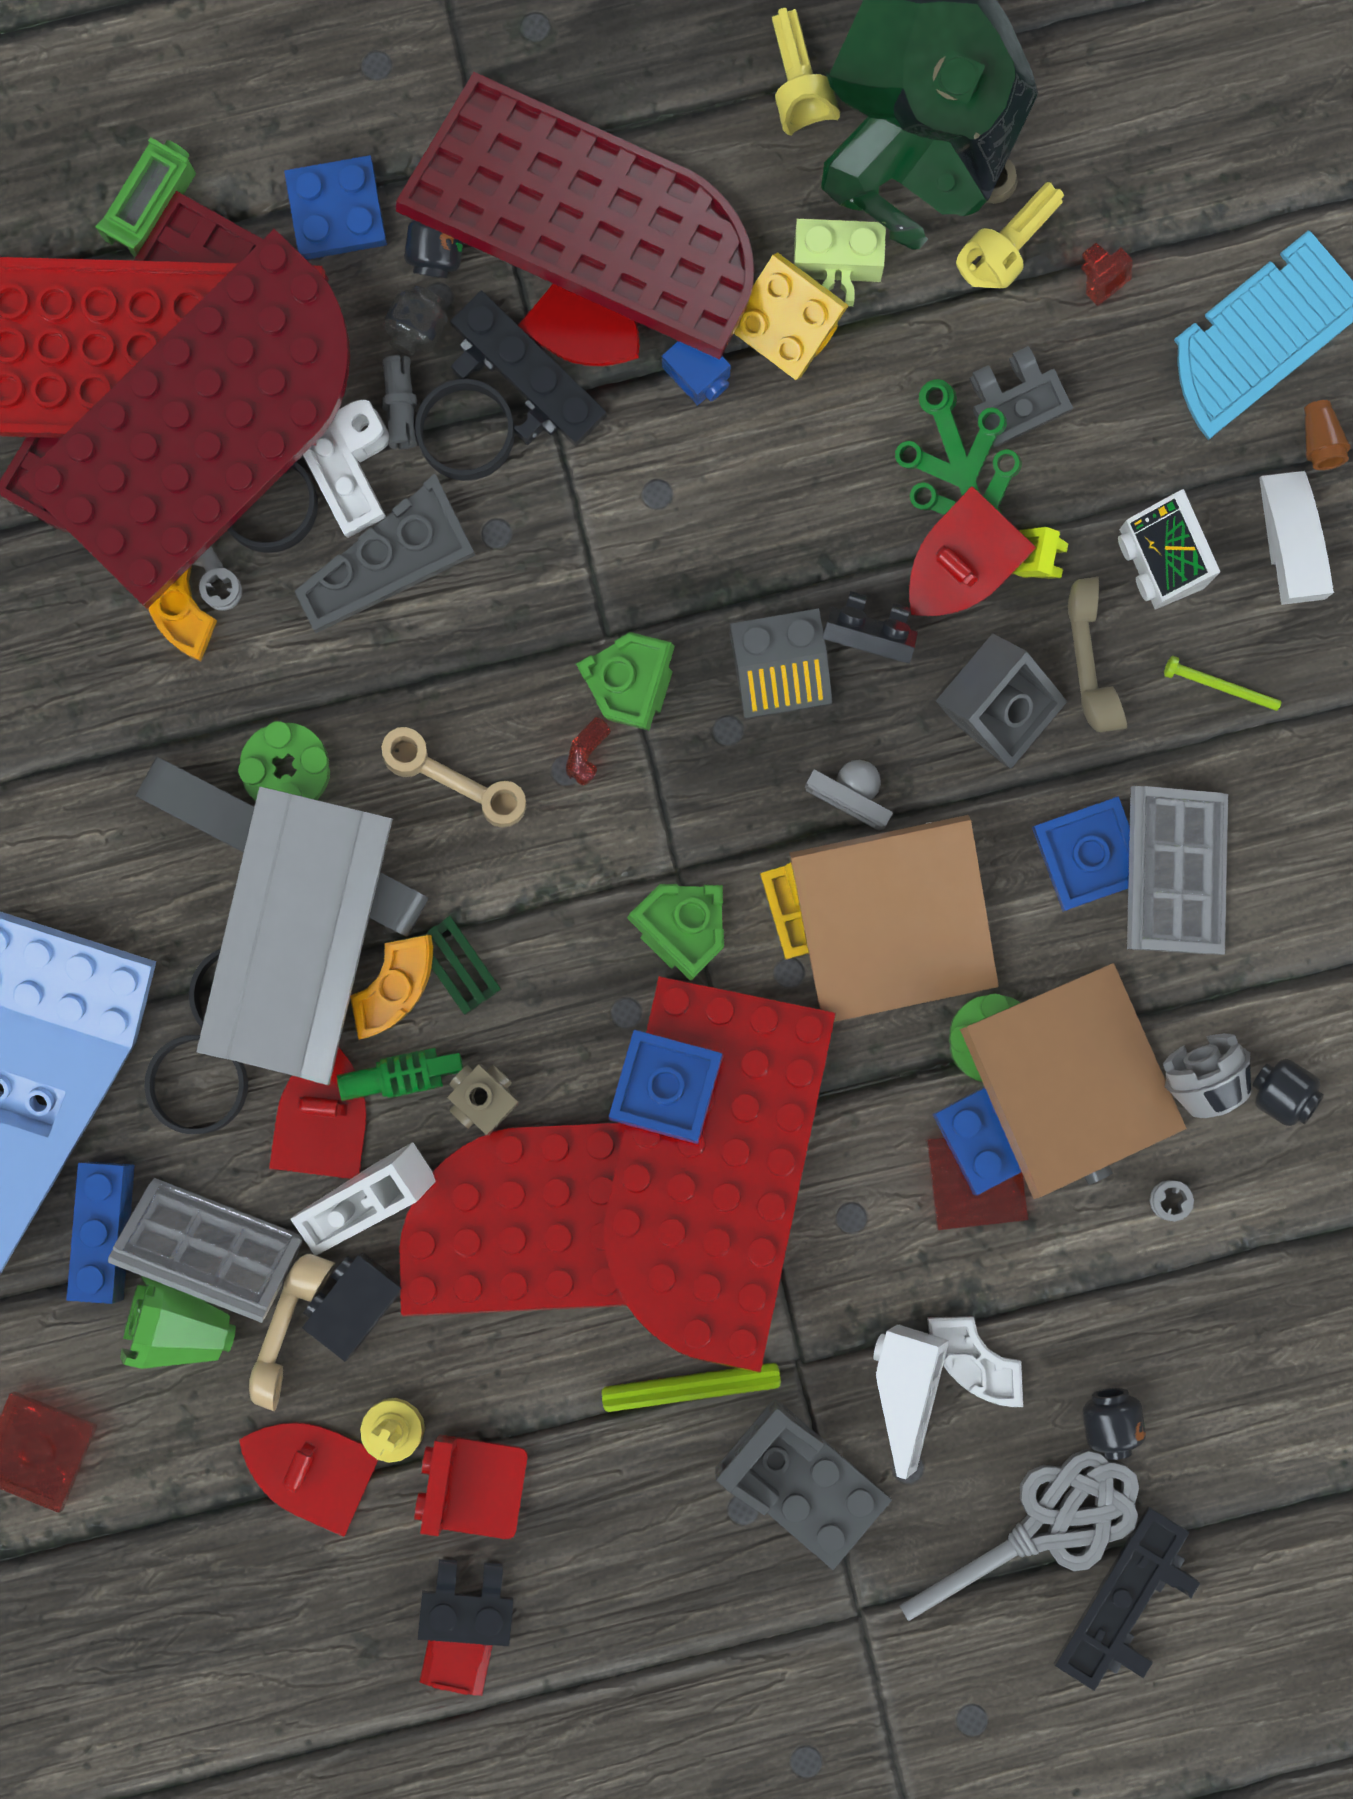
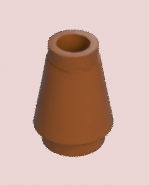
M1319 400L1304 407L1306 459L1312 462L1315 470H1328L1345 464L1349 460L1347 452L1351 449V446L1332 409L1331 402L1329 400Z

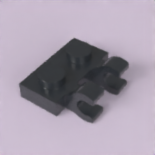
M850 591L846 607L841 609L831 608L823 639L910 664L918 632L910 630V627L906 624L910 612L909 607L893 603L889 619L884 622L867 617L866 613L863 612L867 595Z
M439 1559L436 1591L422 1590L418 1640L509 1646L514 1599L513 1597L500 1596L503 1564L484 1562L481 1595L454 1593L457 1560Z

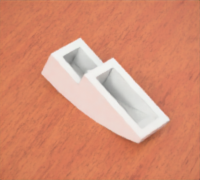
M1299 471L1261 476L1259 479L1271 565L1276 564L1281 605L1327 599L1334 593L1320 518L1306 472Z

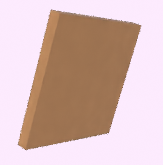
M969 815L789 853L819 1010L836 1013L834 1022L999 987L972 823Z
M1114 963L960 1029L1033 1199L1047 1195L1187 1129L1172 1094L1165 1088L1166 1080Z

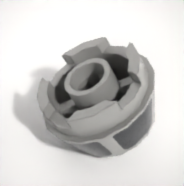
M1223 1033L1206 1036L1209 1045L1199 1047L1189 1053L1184 1045L1170 1054L1163 1062L1166 1071L1165 1088L1193 1117L1209 1118L1227 1114L1243 1104L1251 1095L1250 1052L1238 1043L1234 1034Z

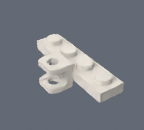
M358 400L339 409L331 425L317 440L316 446L312 445L303 454L343 534L347 538L386 518L359 462L379 453L389 444V432L377 410L373 409V406L367 400ZM368 425L364 431H361L364 426Z

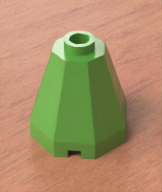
M141 1276L147 1286L137 1285L123 1336V1339L132 1340L130 1350L121 1349L120 1359L123 1365L143 1369L216 1361L219 1359L222 1351H230L236 1326L229 1324L230 1315L210 1302Z

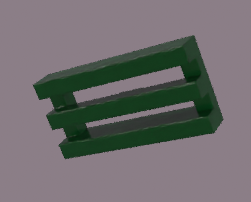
M451 916L423 935H432V941L436 942L474 998L467 1002L433 954V971L464 1015L502 990ZM447 930L454 936L489 988L483 992L480 991L442 936Z

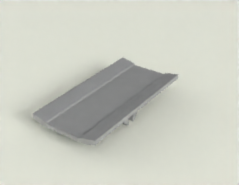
M259 787L197 1053L229 1059L325 1085L330 1084L391 829L392 818Z

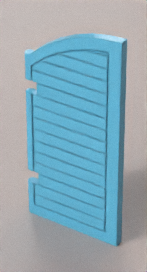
M1309 230L1280 253V256L1287 263L1283 269L1279 271L1273 262H1268L1205 314L1206 319L1212 324L1209 329L1204 332L1197 323H1193L1174 339L1178 345L1177 364L1183 396L1193 419L1207 440L1221 431L1353 323V280Z

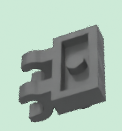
M1029 346L1013 353V357L1009 358L1011 367L1022 384L1002 393L989 365L973 372V376L969 378L976 394L982 400V403L974 406L972 409L977 421L980 413L984 409L991 407L999 409L1007 419L1005 430L1000 435H997L991 450L1063 416L1073 409L1055 369L1053 368L1042 374ZM997 414L989 415L985 420V427L988 430L996 429L1000 423L999 416Z

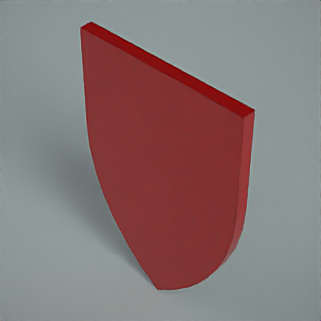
M555 284L551 285L518 324L538 344L558 357L575 364L609 366L639 358L640 342L636 321Z
M971 486L927 534L918 550L913 563L909 585L911 615L941 616L956 613L980 603L995 592L1037 547Z
M339 1046L329 1085L293 1075L290 1077L278 1105L269 1169L348 1179L360 1173L367 1119L365 1097L345 1101L341 1100L337 1075L356 1070Z
M309 1423L272 1425L254 1431L239 1439L241 1451L250 1473L262 1491L272 1501L302 1519L345 1537L378 1462L375 1457L367 1452L363 1443L331 1429Z

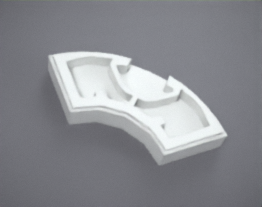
M973 1316L927 1318L929 1334L949 1340L943 1366L961 1386L988 1402L1009 1407H1023L1021 1361L1001 1357L988 1349L977 1333Z

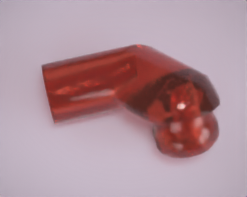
M595 717L571 743L565 770L570 779L574 778L580 785H587L596 775L597 768L588 759L598 745L611 733L610 727L598 717Z

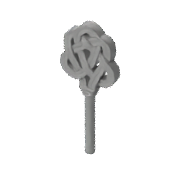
M1088 1449L1072 1454L1061 1466L1041 1465L1029 1470L1020 1483L1019 1495L1027 1516L1016 1524V1528H1013L1012 1533H1009L1008 1540L899 1605L907 1620L914 1619L1016 1556L1039 1554L1038 1552L1049 1550L1057 1563L1072 1571L1090 1569L1101 1560L1109 1542L1123 1539L1135 1529L1138 1518L1134 1505L1139 1491L1137 1475L1124 1464L1110 1460L1107 1461L1099 1452ZM1092 1466L1089 1469H1087L1084 1473H1080L1082 1469ZM1113 1478L1121 1480L1120 1491L1113 1487ZM1049 1482L1036 1500V1490L1043 1483ZM1072 1486L1062 1499L1059 1507L1054 1508L1066 1489ZM1089 1494L1096 1496L1095 1505L1079 1508ZM1118 1518L1116 1521H1114L1113 1523H1111V1520H1112V1519ZM1042 1524H1050L1048 1532L1035 1534ZM1093 1524V1527L1068 1530L1069 1526ZM1087 1546L1080 1553L1074 1554L1065 1549Z

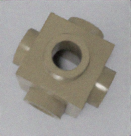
M480 1064L473 1070L466 1065L449 1083L454 1089L447 1097L454 1104L449 1111L468 1129L475 1124L486 1135H490L521 1101L507 1089L513 1082L494 1064L488 1070ZM480 1088H483L488 1095L487 1101L483 1105H479L474 1098L475 1092Z

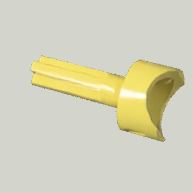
M781 8L778 10L779 15L772 17V22L787 82L776 92L775 101L780 114L782 129L786 134L792 136L796 131L815 122L824 120L838 121L840 109L834 90L830 87L828 77L821 74H813L797 10L787 11L786 8Z
M1050 182L1045 183L999 233L995 230L984 228L979 230L967 242L957 257L956 266L964 279L972 287L1007 288L1018 277L1024 268L1019 250L1063 203L1062 198L1064 194L1061 189H1055ZM978 256H981V260L976 265L972 263Z
M398 1398L383 1399L373 1405L364 1416L360 1428L361 1440L367 1452L377 1460L388 1463L402 1461L412 1455L422 1442L425 1432L424 1419L417 1408L405 1400Z

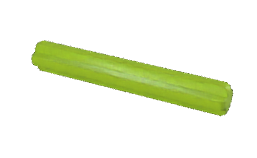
M768 1363L762 1365L761 1373L739 1368L605 1386L602 1389L601 1395L604 1410L613 1412L776 1389L780 1387L781 1379L778 1365L776 1363Z

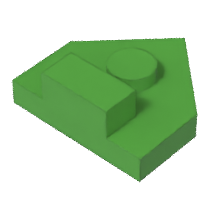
M629 632L615 640V644L594 656H588L576 665L593 693L599 709L607 720L649 731L655 712L660 713L673 672L669 668L675 646L671 642Z
M659 884L628 915L627 919L642 933L640 938L671 969L676 966L691 981L724 948V929H722L723 885L697 887Z

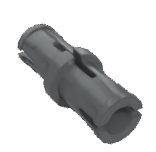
M394 355L382 360L386 393L385 398H382V408L387 411L389 447L396 449L398 448L397 443H399V449L403 450L418 445L414 419L415 407L417 408L418 402L417 396L412 393L411 359L403 356L400 363V355Z

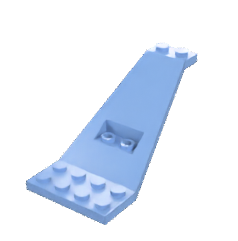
M1 911L0 1084H2L4 1092L0 1091V1274L134 1048L138 1039L157 962ZM35 1095L44 1097L47 1105L39 1104Z

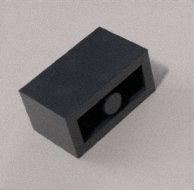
M364 1252L359 1254L355 1260L347 1256L331 1276L337 1283L328 1295L325 1296L322 1292H319L303 1312L309 1319L302 1329L344 1362L351 1358L398 1297L402 1289L400 1287V1280Z

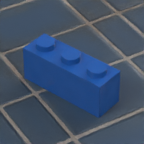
M103 1162L78 1163L66 1301L113 1304L124 1300L126 1269L108 1263V1258L113 1250V1246L131 1217L135 1165Z

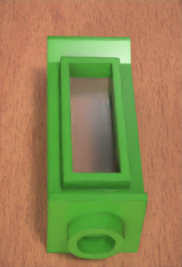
M149 138V144L104 218L96 225V229L106 242L113 245L115 240L128 247L134 258L137 256L174 193L178 191L184 195L196 175L188 159L189 153L169 140L163 145L155 139Z

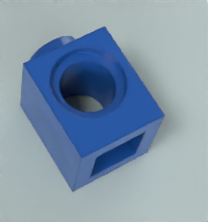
M680 341L676 342L662 355V368L697 406L706 398L710 402L715 400L730 384L727 379L730 378L731 365L723 356L719 360Z

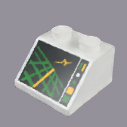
M1184 489L1127 519L1119 529L1122 534L1118 536L1120 549L1126 560L1133 559L1139 576L1136 577L1139 592L1145 601L1151 600L1155 610L1203 590L1220 573Z

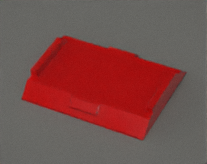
M428 1640L419 1682L436 1689L465 1695L482 1696L493 1645Z

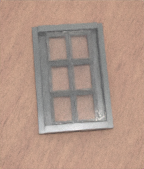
M1150 786L1131 787L1127 949L1194 954H1225L1228 794Z
M154 1178L148 1185L113 1246L108 1263L262 1323L304 1239L297 1233Z

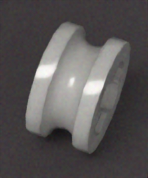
M214 568L202 576L199 591L201 597L210 607L226 611L239 603L242 597V586L231 571L225 568ZM218 579L224 584L232 583V588H227L230 595L223 600L218 595L210 596V590H215L212 583Z
M1172 1180L1162 1181L1153 1188L1149 1200L1151 1209L1158 1217L1174 1222L1187 1217L1192 1211L1194 1204L1193 1194L1188 1186L1182 1182ZM1168 1188H1172V1193L1177 1194L1180 1191L1183 1200L1177 1203L1179 1210L1172 1214V1209L1165 1208L1163 1210L1160 1203L1166 1199L1164 1191Z

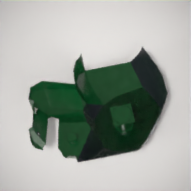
M863 0L830 74L827 72L826 74L830 87L843 103L867 116V118L824 162L821 189L840 206L852 210L865 211L890 230L891 240L912 250L920 249L928 238L925 237L923 227L879 195V186L891 178L901 183L942 215L957 214L966 216L980 210L986 201L989 200L1038 96L1032 69L1007 15L997 0ZM945 57L933 82L934 68L939 60ZM937 90L942 91L958 100L946 99L945 97L940 95ZM978 133L980 135L979 138L974 139V135Z

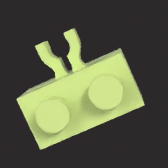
M797 219L794 265L813 279L825 280L822 286L829 291L834 289L835 280H841L840 289L845 292V303L853 306L855 290L851 281L881 282L885 259L886 227L879 222Z

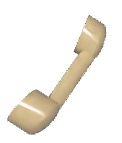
M407 727L396 728L384 737L381 746L382 756L388 769L395 775L413 777L422 773L482 804L483 814L486 820L493 826L501 828L511 827L524 816L526 810L525 794L521 787L515 783L500 781L487 788L429 758L423 737L413 729Z
M305 1254L289 1270L258 1359L250 1375L249 1394L251 1401L255 1405L272 1411L276 1410L282 1388L283 1366L275 1362L297 1301L300 1298L311 1302L329 1279L336 1265L335 1262L313 1254Z

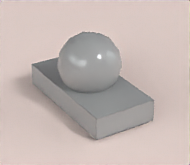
M852 760L844 764L839 770L837 781L815 769L813 770L805 785L808 793L878 831L884 830L893 812L871 801L877 795L881 786L880 774L875 766L864 760Z

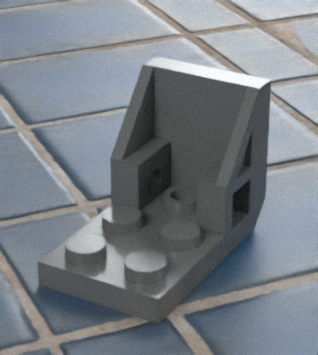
M775 1398L715 1467L716 1481L764 1516L766 1513L769 1514L832 1570L836 1568L892 1501L891 1497Z

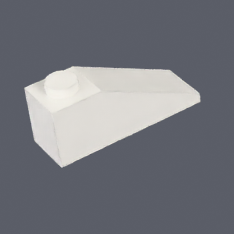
M412 1142L379 1160L295 1214L291 1221L312 1253L316 1256L417 1202L436 1180L432 1170Z
M896 1325L887 1330L886 1335L881 1334L879 1336L873 1358L879 1361L876 1379L897 1477L907 1479L917 1471L949 1340L901 1325Z

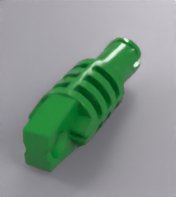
M435 1048L382 1058L379 1062H376V1067L337 1075L341 1100L345 1101L382 1093L383 1097L393 1098L443 1087L441 1077L459 1073L463 1069V1063L460 1053L437 1057Z

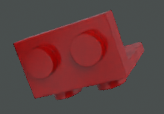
M440 1434L434 1441V1447L426 1446L421 1473L429 1475L427 1492L418 1493L414 1520L422 1521L420 1534L438 1537L443 1529L500 1539H511L514 1537L517 1530L527 1466V1451L518 1446Z

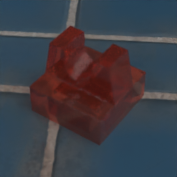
M1095 243L1082 253V257L1086 261L1082 265V270L1087 275L1086 295L1097 306L1132 279L1133 259L1122 248L1110 255L1099 244Z

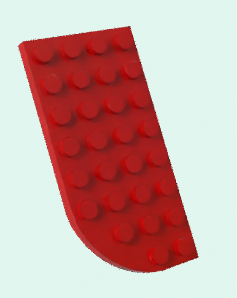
M658 977L646 1033L722 1053L723 1057L698 1144L625 1124L604 1218L603 1235L609 1270L616 1288L635 1318L663 1344L693 1359L761 1373L836 1013Z
M602 1123L507 1128L491 1132L490 1135L481 1136L448 1156L433 1171L436 1182L417 1202L410 1206L402 1228L399 1246L400 1287L402 1288L400 1290L401 1315L404 1317L627 1306L616 1288L609 1270L603 1235L604 1218L625 1124Z

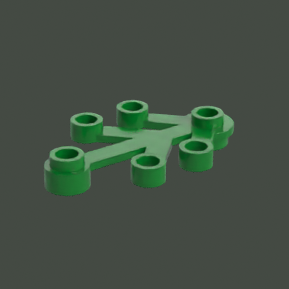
M931 380L921 388L919 403L926 413L934 416L950 463L923 452V449L912 441L902 442L897 447L895 459L900 466L906 469L917 468L959 487L962 496L971 486L980 493L977 484L978 476L997 435H1000L1006 428V416L999 409L993 407L986 408L980 413L978 417L980 430L967 456L952 414V410L957 402L956 392L951 385L943 380ZM935 389L942 390L943 400L937 405H931L929 402L930 393ZM991 414H997L1000 418L999 426L994 430H988L985 427V420ZM907 448H915L917 452L916 459L911 463H905L902 457L903 452ZM1009 449L1001 450L994 456L993 468L995 474L983 495L1000 513L1001 511L998 507L1012 477L1016 476L1022 467L1019 455ZM1005 456H1013L1015 460L1013 469L1003 472L1000 469V461ZM918 483L910 492V501L913 506L923 511L933 510L945 515L956 503V501L938 495L937 489L928 483ZM922 489H929L932 495L931 500L925 505L919 504L917 501L918 493Z

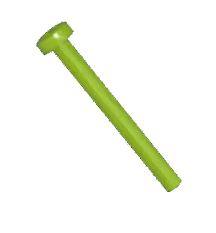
M1171 656L1165 666V677L1172 678L1176 674L1278 711L1281 706V701L1181 665L1179 664V657Z

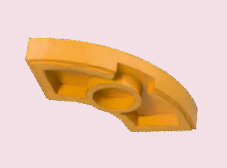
M191 565L148 609L157 628L165 638L181 652L201 662L217 620L202 611L192 597L189 584Z
M432 935L384 943V963L378 977L367 989L350 996L358 1040L377 1035L393 1027L417 1004L426 988L432 968Z

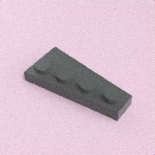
M436 474L423 483L424 486L411 497L405 498L396 505L392 512L375 527H370L357 538L358 541L344 553L334 557L295 590L296 596L315 633L331 627L475 556Z

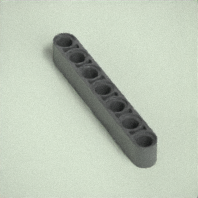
M156 756L135 796L244 852L254 807ZM380 872L369 918L408 938L429 898Z

